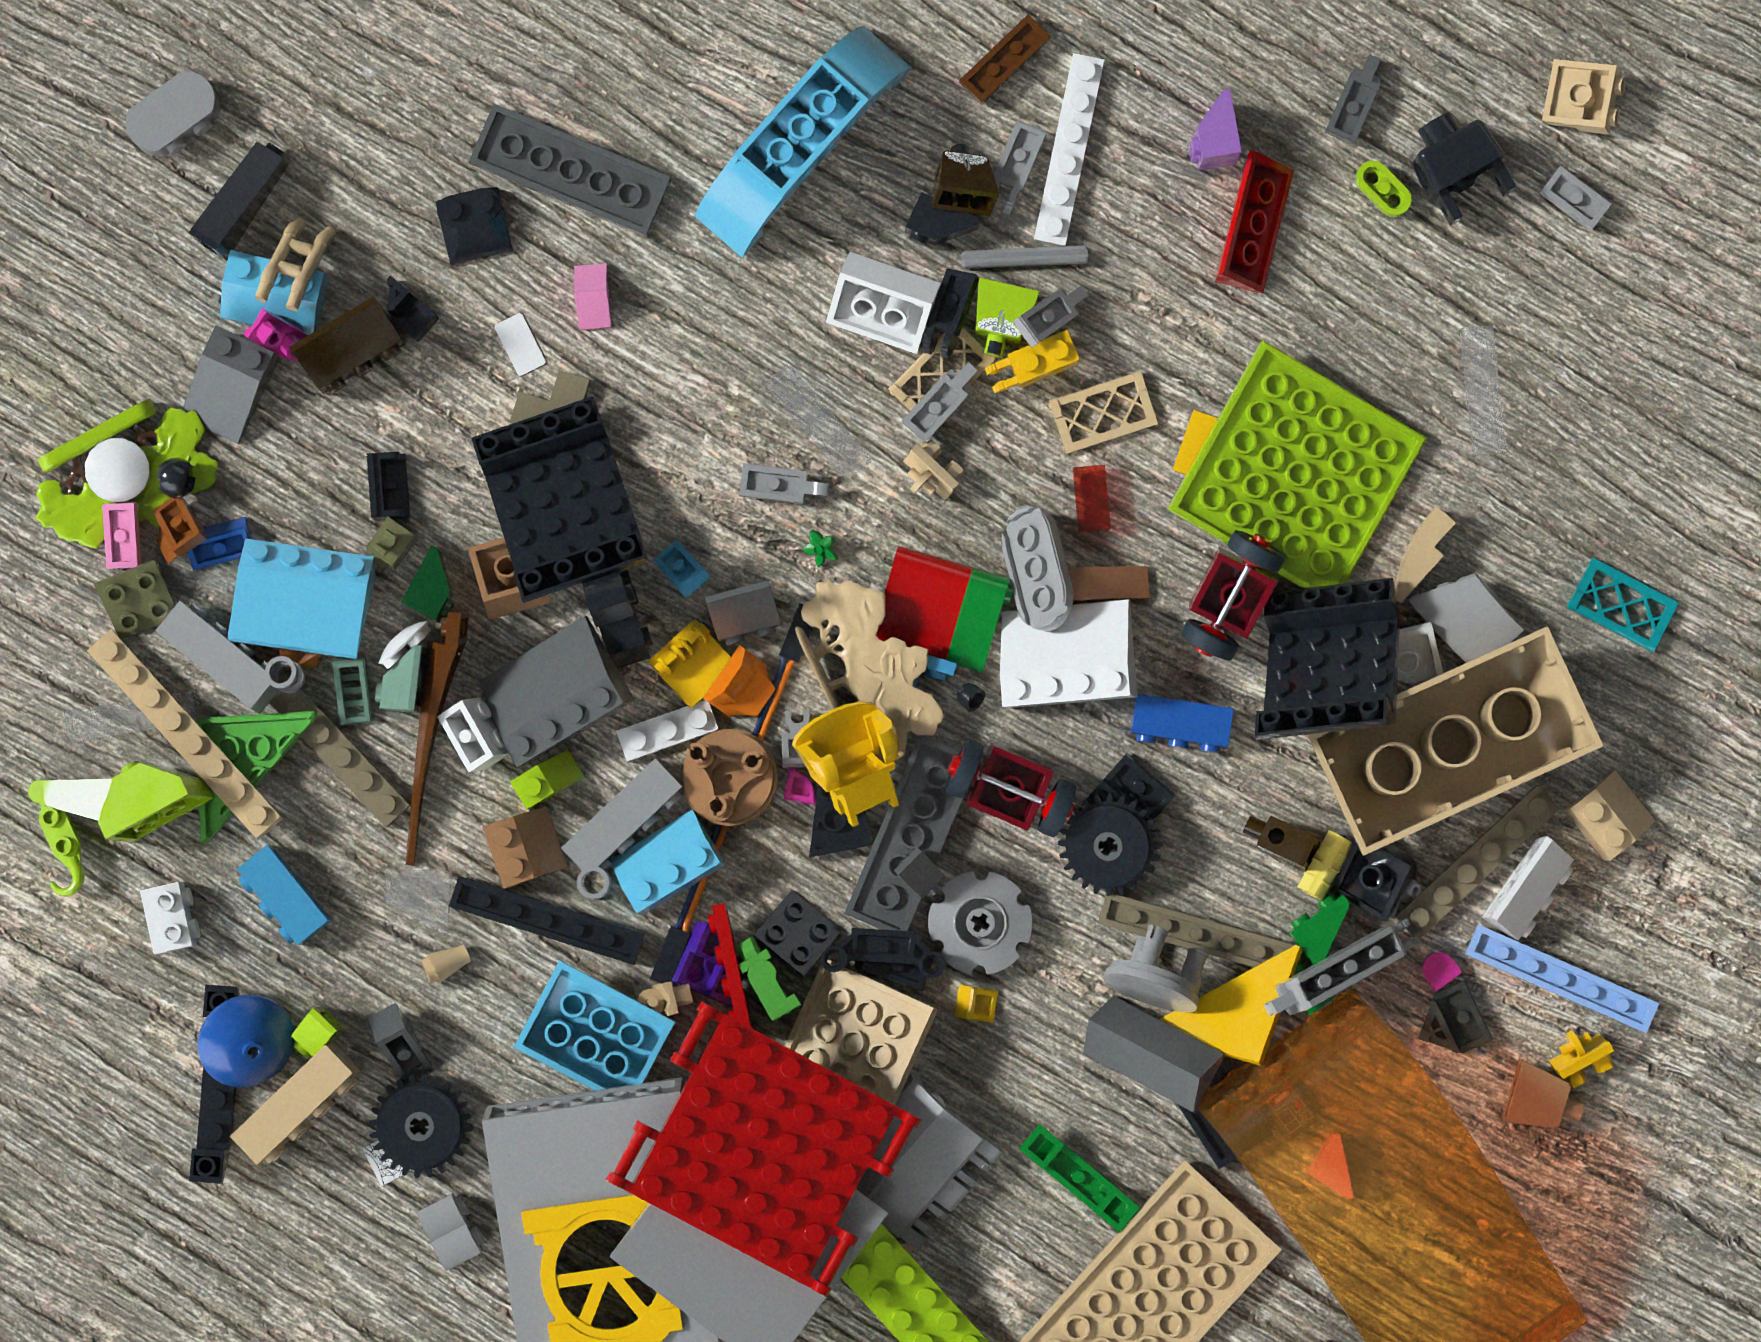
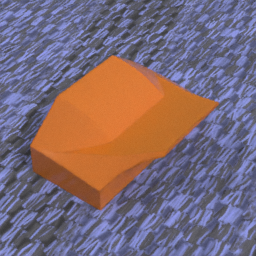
M739 645L703 699L728 717L734 715L757 717L775 691V687L767 674L766 664Z

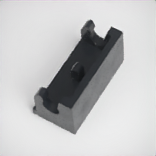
M400 452L366 453L371 518L375 521L386 520L387 517L392 520L411 518L406 454H400Z

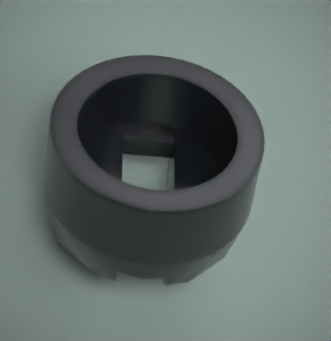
M973 683L963 684L961 686L963 690L961 692L957 691V700L967 711H975L983 703L985 691Z

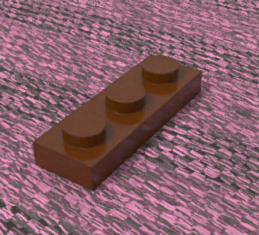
M1027 14L959 80V83L983 105L1050 40L1051 36Z

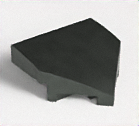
M1465 980L1434 994L1418 1037L1419 1040L1452 1050L1454 1053H1465L1493 1040Z

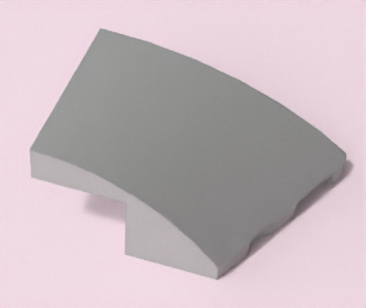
M1476 573L1461 577L1456 582L1439 584L1436 589L1420 594L1414 592L1407 596L1409 602L1426 622H1431L1436 633L1466 663L1511 643L1524 631L1523 625L1500 604L1497 593Z

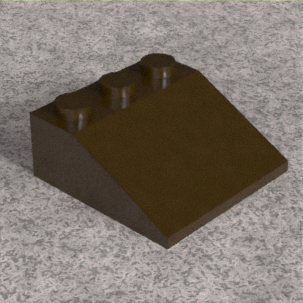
M373 296L289 348L318 390L323 394L327 391L329 394H333L345 387V381L352 376L362 377L374 369L372 364L382 358L388 361L401 353L400 348L406 344L386 311Z

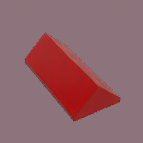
M1249 150L1244 162L1215 282L1256 293H1263L1294 170L1254 150Z

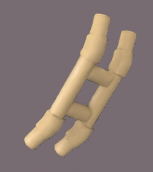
M296 218L293 222L289 223L270 262L262 273L255 299L267 302L278 273L295 278L286 308L291 311H298L313 273L324 252H326L331 241L336 236L335 229L326 227L316 236L312 245L297 240L301 231L306 226L303 219ZM289 251L307 256L303 266L285 262Z

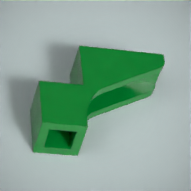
M1333 893L1317 904L1320 910L1311 916L1305 912L1291 922L1293 929L1287 933L1295 944L1302 948V954L1310 963L1307 967L1303 963L1298 965L1294 975L1326 958L1349 909V902L1344 895L1335 897ZM1336 995L1331 996L1330 998L1322 1001L1321 1003L1313 1006L1312 1008L1305 1010L1304 1012L1306 1013V1015L1313 1014L1318 1009H1320L1325 1004L1334 999Z

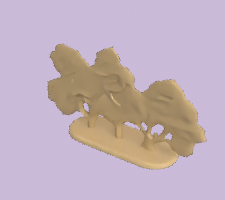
M828 580L823 583L818 582L815 597L803 604L801 615L807 624L820 629V641L817 647H813L803 629L795 627L802 649L831 709L842 706L834 690L843 686L857 697L858 702H872L893 722L898 735V756L900 758L905 755L908 732L911 731L919 736H933L937 731L938 724L943 719V711L932 694L924 693L913 687L914 680L926 671L928 649L919 646L907 647L905 641L895 637H891L884 642L878 639L876 634L879 625L882 624L885 617V595L883 592L873 588H863L858 583H852L848 580L837 586ZM828 619L829 624L823 629L822 621ZM837 625L840 629L839 636L835 642L828 645L827 642L831 638L827 635L832 627ZM839 644L844 648V650L836 651L834 650V647H836ZM827 653L836 654L841 657L846 666L844 676L831 682L820 662V659ZM879 747V754L875 756L880 758L885 764L881 748Z

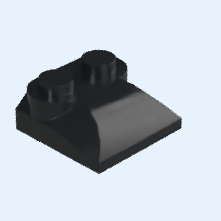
M498 187L480 188L454 194L435 202L451 266L513 251Z
M1354 839L1331 890L1339 895H1344L1349 901L1386 922L1393 913L1407 883L1415 878L1417 873L1416 862L1411 855L1391 843L1363 856Z

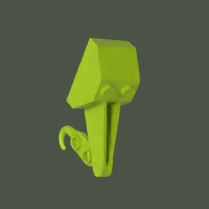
M139 761L123 766L121 768L122 773L114 776L112 779L36 780L32 782L28 788V795L33 802L41 805L39 813L41 828L53 855L70 870L72 875V882L66 888H61L56 882L51 881L50 887L53 892L64 897L74 895L81 889L85 878L84 869L81 864V842L68 812L98 820L102 833L107 840L135 842L214 799L210 787L203 779L169 767L153 765V763L145 764Z

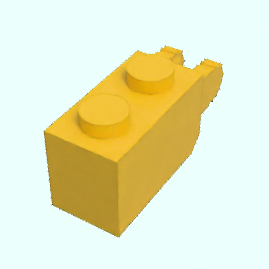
M1068 330L1044 339L1033 348L1029 345L1009 353L1007 358L993 363L984 369L987 375H994L1001 372V370L1011 368L1014 377L997 382L992 387L994 393H1000L1015 386L1019 388L1028 386L1077 366L1080 359Z

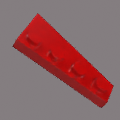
M725 903L713 905V914L708 915L711 933H717L720 946L714 947L718 966L724 965L727 978L721 979L725 998L731 997L734 1009L728 1011V1015L755 1030L754 1023L750 1024V1006L745 988L742 986L743 975L738 966L740 964L738 956L735 953L736 944L727 905Z

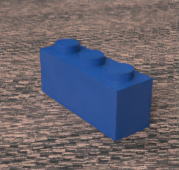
M1137 694L1138 697H1135L1130 734L1137 735L1136 741L1155 744L1156 738L1169 740L1168 746L1187 748L1188 743L1201 745V751L1220 753V748L1228 747L1234 708Z

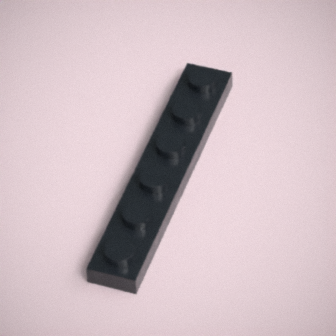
M458 876L449 904L451 908L632 965L636 964L645 934L462 876Z

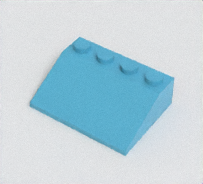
M245 539L238 567L228 641L357 659L376 578L374 557Z
M559 960L514 1048L593 1090L645 1083L676 1021Z

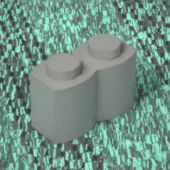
M452 1193L416 1212L445 1271L483 1251L481 1245L485 1243L484 1238L477 1226L471 1227L466 1216L470 1214V1211L462 1197L456 1198L455 1194Z

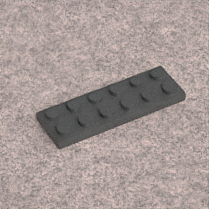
M493 104L469 160L470 165L646 238L671 182V176L497 104Z
M923 735L918 736L895 791L899 806L893 808L889 805L844 914L879 929L908 931L921 898L894 870L917 847L936 864L963 797L958 798L946 792V785L950 775L947 770L954 754L958 755L959 750Z

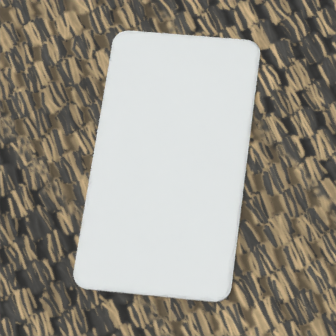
M521 313L495 325L494 328L519 376L546 363Z

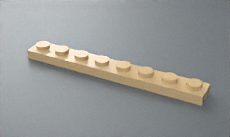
M112 629L87 650L257 840H260L283 819Z

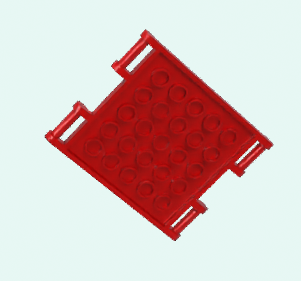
M701 1001L697 1008L699 1013L677 1053L674 1052L669 1060L692 1073L660 1131L637 1120L633 1127L635 1132L615 1170L613 1172L610 1171L605 1180L811 1288L817 1293L828 1297L832 1289L829 1286L850 1246L854 1247L858 1240L857 1236L838 1227L837 1223L867 1167L891 1178L895 1171L892 1168L911 1131L914 1127H918L921 1119ZM712 1018L718 1021V1024L700 1058L695 1063L689 1060ZM895 1116L902 1120L880 1162L874 1159L873 1156ZM648 1137L654 1140V1143L635 1179L631 1182L625 1177ZM833 1235L839 1241L817 1280L811 1277L810 1274L829 1238Z

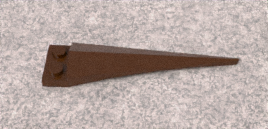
M455 609L449 611L447 617L442 618L441 636L446 637V639L427 640L405 863V865L414 866L425 784L440 723L437 716L443 712L455 671L467 642L470 610Z

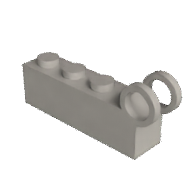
M179 601L155 630L247 707L258 714H261L278 691L287 694L295 693L302 688L305 682L304 669L288 657L277 656L269 662L264 660L262 664H259L252 658L256 652L245 643L239 642L236 645L233 641H228L229 630L219 622H216L214 625L209 623L205 619L208 613L194 602L188 606ZM286 667H291L290 678L286 682L280 683V672ZM299 673V679L294 686H292L295 683Z
M656 758L561 847L582 870L577 878V887L583 896L590 899H600L606 896L612 886L611 877L606 871L612 865L608 859L617 851L623 854L636 842L632 837L641 828L645 832L649 830L659 820L656 814L664 806L671 809L683 797L679 793L683 786ZM591 872H599L605 882L603 889L596 894L588 892L584 885L586 876Z

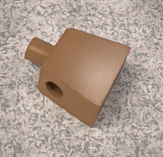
M1518 1061L1501 1120L1510 1123L1558 1129L1562 1116L1580 1121L1585 1103L1568 1098L1571 1084L1530 1063Z

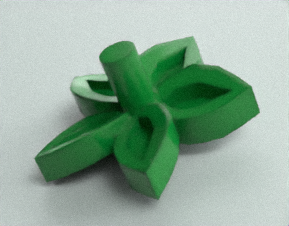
M812 529L809 534L811 543L802 550L809 555L815 554L817 567H820L826 558L837 560V554L833 549L829 548L834 544V535L823 538L820 532Z

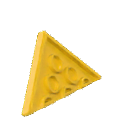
M1295 945L1199 997V1004L1194 1012L1173 1011L1159 1020L1214 1048L1227 1057L1262 1066L1280 1013L1269 1016L1263 1004L1279 996L1276 991V985L1294 976L1303 950L1300 946Z

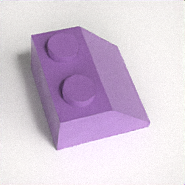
M1230 89L1222 91L1198 125L1194 137H1191V143L1189 144L1190 159L1192 163L1197 162L1198 171L1236 165L1242 152Z

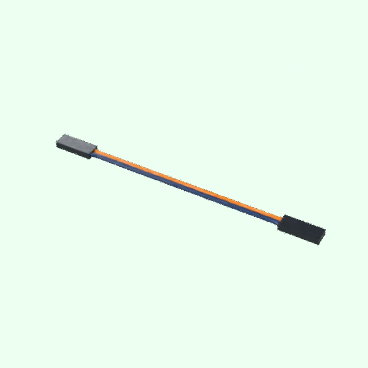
M799 603L779 653L781 663L772 683L775 691L762 708L752 733L762 742L792 667L795 663H799L803 654L795 627L802 628L808 638L813 629V626L807 624L802 618V603ZM715 825L711 840L718 852L729 826ZM709 876L691 886L677 923L674 926H670L651 974V980L659 983L672 982L691 935L689 933V925Z

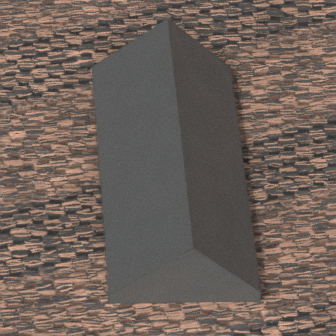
M1115 996L1108 1000L1089 1019L1083 1051L1087 1056L1194 1113L1225 1057V1054Z

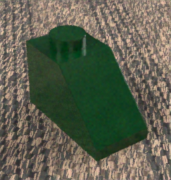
M431 546L401 603L439 623L441 618L447 617L448 612L452 611L455 602L451 600L454 594L441 551Z

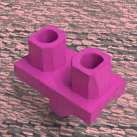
M264 308L260 310L255 323L243 333L255 343L287 360L292 359L294 361L297 359L289 347L307 336L302 329Z

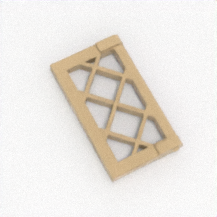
M962 327L958 336L962 340V350H954L953 354H962L963 367L966 365V353H975L982 360L975 367L978 371L967 382L971 386L985 371L984 368L991 365L996 359L985 355V348ZM945 333L938 338V343L931 355L923 353L888 388L890 394L895 396L909 411L917 404L912 399H918L919 402L925 396L921 395V377L940 376L941 378L944 374L948 373L943 372V357L940 351ZM934 354H940V372L921 373V367ZM912 377H917L918 395H907L901 389Z
M1141 371L1049 400V408L1052 411L1066 454L1158 425ZM1134 382L1137 393L1132 400L1116 390L1118 387ZM1106 391L1111 393L1103 410L1086 402L1087 397ZM1114 395L1131 403L1123 420L1106 412ZM1077 401L1081 404L1073 419L1065 417L1061 406ZM1083 405L1101 413L1093 430L1075 422ZM1134 405L1143 409L1146 419L1131 424L1126 422ZM1103 415L1121 423L1119 428L1100 434L1095 432ZM1075 425L1090 433V436L1072 442L1069 432L1072 426Z

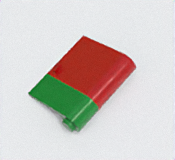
M898 546L884 593L885 617L882 624L879 625L876 636L883 642L891 637H895L905 641L907 647L919 646L926 648L930 656L954 662L958 666L983 673L1003 603L1010 604L1014 588L1012 585H1009L1010 578Z

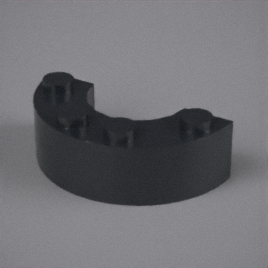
M618 570L583 582L582 585L591 617L595 626L599 627L606 650L617 669L651 658L648 646L653 645L648 626L641 627L634 606L639 603V599L628 570L623 572Z

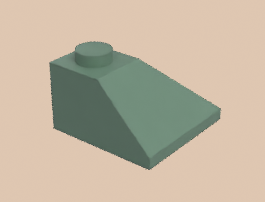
M414 645L383 676L382 683H377L375 702H380V709L420 714L426 654L425 647Z

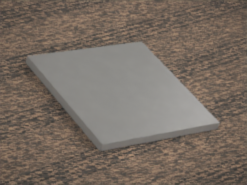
M857 1189L854 1191L837 1226L857 1236L858 1240L854 1247L850 1246L829 1286L832 1289L888 1214V1212ZM650 1203L610 1255L611 1259L724 1342H793L826 1298L811 1288ZM831 1235L810 1274L811 1277L819 1279L839 1241L837 1237Z

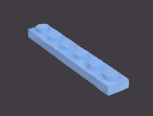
M1477 925L1465 952V955L1643 1033H1647L1659 1005L1658 1002L1481 925Z

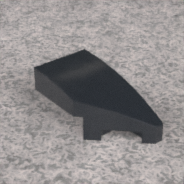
M389 276L387 279L390 296L388 312L392 315V320L419 342L439 320V317L393 277Z

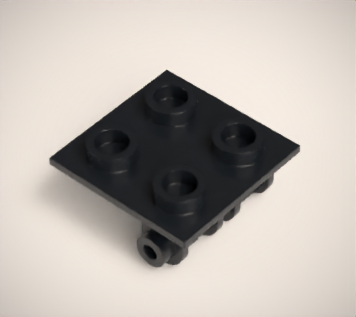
M791 890L753 936L804 977L821 957L823 951L841 933V930Z

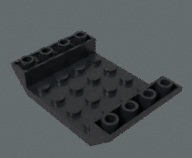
M593 396L471 438L479 465L491 494L523 603L648 560L610 441Z
M1385 578L1272 592L1264 607V619L1270 635L1264 711H1256L1255 739L1263 740L1395 724L1400 625L1394 579Z

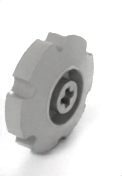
M971 871L954 877L941 888L945 899L940 904H931L928 916V930L932 941H942L944 947L939 954L943 956L946 963L968 974H972L974 967L980 965L984 967L986 974H993L1006 969L1020 957L1016 951V945L1019 942H1029L1032 932V914L1029 905L1021 906L1018 904L1017 896L1021 893V890L1008 878L994 872H988L986 879L978 880L975 877V873ZM982 914H985L987 916L985 922L989 924L987 930L981 928L976 932L973 929L975 924L971 919L973 916L980 917Z

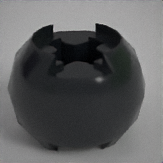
M179 457L164 461L159 466L157 472V479H160V491L171 498H182L191 493L196 477H193V466L187 460Z

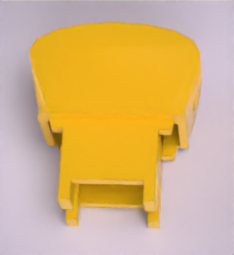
M859 701L832 709L813 719L801 728L793 738L792 745L808 769L810 776L826 792L830 791L834 808L841 815L846 813L848 822L853 827L859 824L857 814L888 800V803L893 808L899 806L890 771L895 769L894 761L899 759L898 735L893 722L872 702ZM879 747L881 748L885 764L875 756L879 754Z

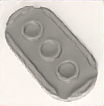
M1022 506L1013 511L1006 521L1009 524L1007 529L1002 532V551L1010 582L1014 588L1013 594L1020 618L1024 623L1033 627V629L1051 631L1060 627L1068 618L1073 605V587L1054 518L1047 510L1041 507Z

